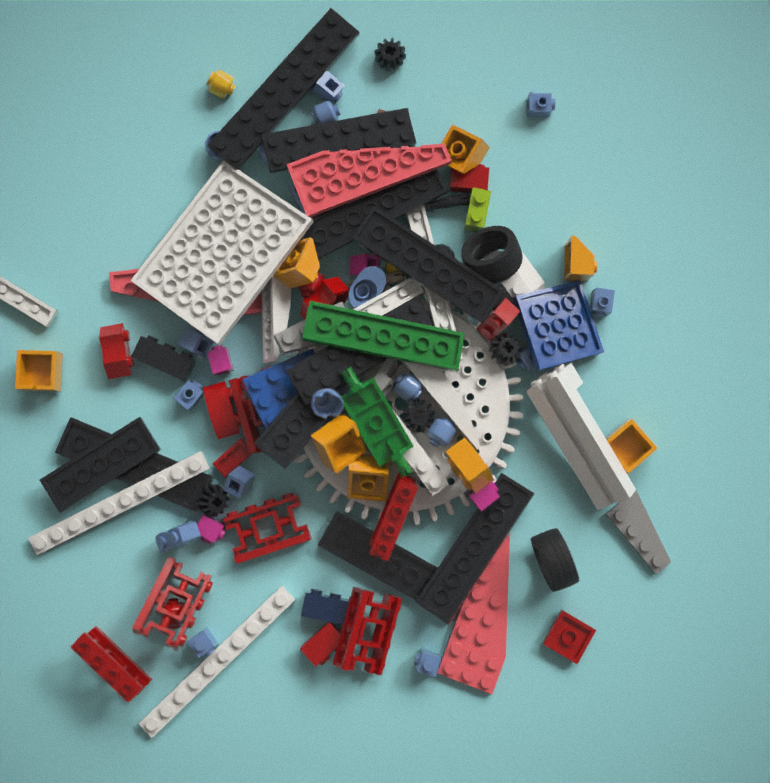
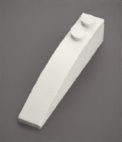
M274 276L271 277L262 289L263 363L265 364L278 361L281 349L276 343L274 335L287 329L291 303V289Z
M401 361L409 372L415 375L421 382L425 391L451 422L455 424L456 428L475 450L479 449L480 444L471 419L455 388L442 372L444 369Z
M395 413L414 447L404 452V458L430 494L434 496L449 485V483Z

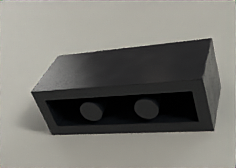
M148 335L147 338L140 336L131 357L182 381H188L196 364V361L192 359L193 355L184 351L180 354L175 351V347L167 343L162 346L157 343L158 339Z

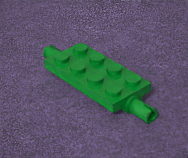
M352 367L347 369L350 377L346 371L341 372L340 374L350 388L349 392L341 396L344 402L343 406L351 419L356 423L359 433L379 467L390 461L394 463L401 477L406 476L403 467L408 474L411 473L413 470L405 460L404 452L414 447L374 377L363 383L358 380Z

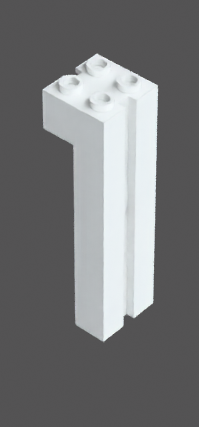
M572 363L566 366L561 364L555 367L551 373L547 371L538 376L539 379L531 383L532 387L526 392L596 509L600 510L610 506L612 503L629 499L636 488L576 389L583 381Z

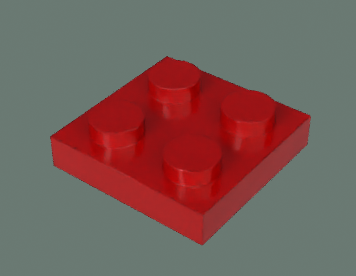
M561 609L542 644L578 664L596 630Z

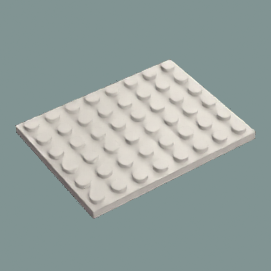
M223 160L131 281L220 346L312 225L313 220Z

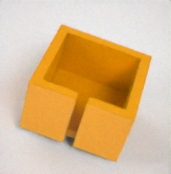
M17 350L15 389L22 391L61 392L63 354L57 351Z
M343 413L311 435L323 464L335 474L367 452L362 438L359 437L361 435L356 423Z
M633 419L626 420L606 437L607 442L627 474L658 449Z
M463 438L446 451L449 457L446 461L454 474L462 480V484L468 491L472 489L476 494L494 480L488 465L466 438Z

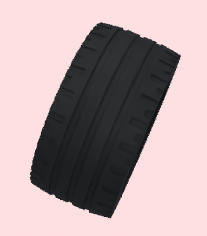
M490 226L478 230L462 246L461 255L464 265L494 284L503 282L513 276L521 267L523 261L522 250L515 234L505 226ZM504 250L492 259L480 261L492 251Z
M557 528L547 530L531 538L537 562L552 592L560 591L579 582V575L570 550Z

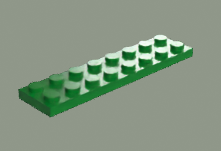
M310 301L302 340L458 372L465 333Z

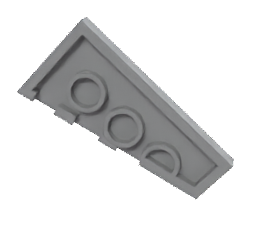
M342 302L334 305L345 308ZM306 319L274 335V339L283 354L308 349V347L322 346V344L302 340Z
M636 490L629 499L617 503L605 513L654 574H658L671 563Z

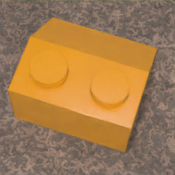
M453 124L441 143L445 144L452 160V164L447 166L463 174L478 166L490 148L483 139Z
M571 236L565 244L564 281L575 282L581 280V282H587L597 272V261H594L595 256L576 236Z
M309 237L300 240L273 275L290 289L313 283L318 276L317 272L320 264L313 239Z
M361 455L349 464L347 498L386 502L390 461L379 467L373 456Z

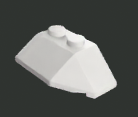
M493 251L481 261L492 259L503 251ZM523 252V261L518 271L507 280L497 283L498 287L503 289L504 292L507 290L512 298L542 290L545 287L544 280Z

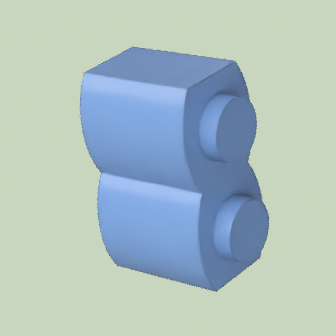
M192 521L157 534L155 539L159 550L166 552L199 539L201 535L197 523Z

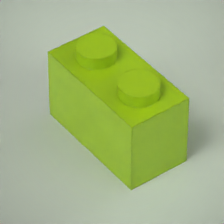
M472 188L464 230L477 232L485 227L491 191Z

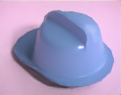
M371 266L363 269L351 283L348 295L349 301L354 308L375 298L383 291L386 285V276L380 268Z

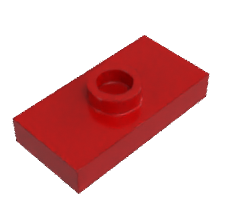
M240 438L212 464L224 478H227L229 473L239 467L252 454L249 453L247 443Z

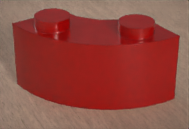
M339 277L322 280L316 292L302 300L300 316L304 320L306 319L310 301L333 306L340 302L344 304L350 289Z
M123 323L100 327L99 340L103 354V366L108 380L130 376L131 368L135 364L133 357L130 356L128 341H130L129 331L125 330Z
M225 381L203 387L207 409L217 439L239 434L241 422L239 415L235 413L232 399L234 398L231 388L227 387Z

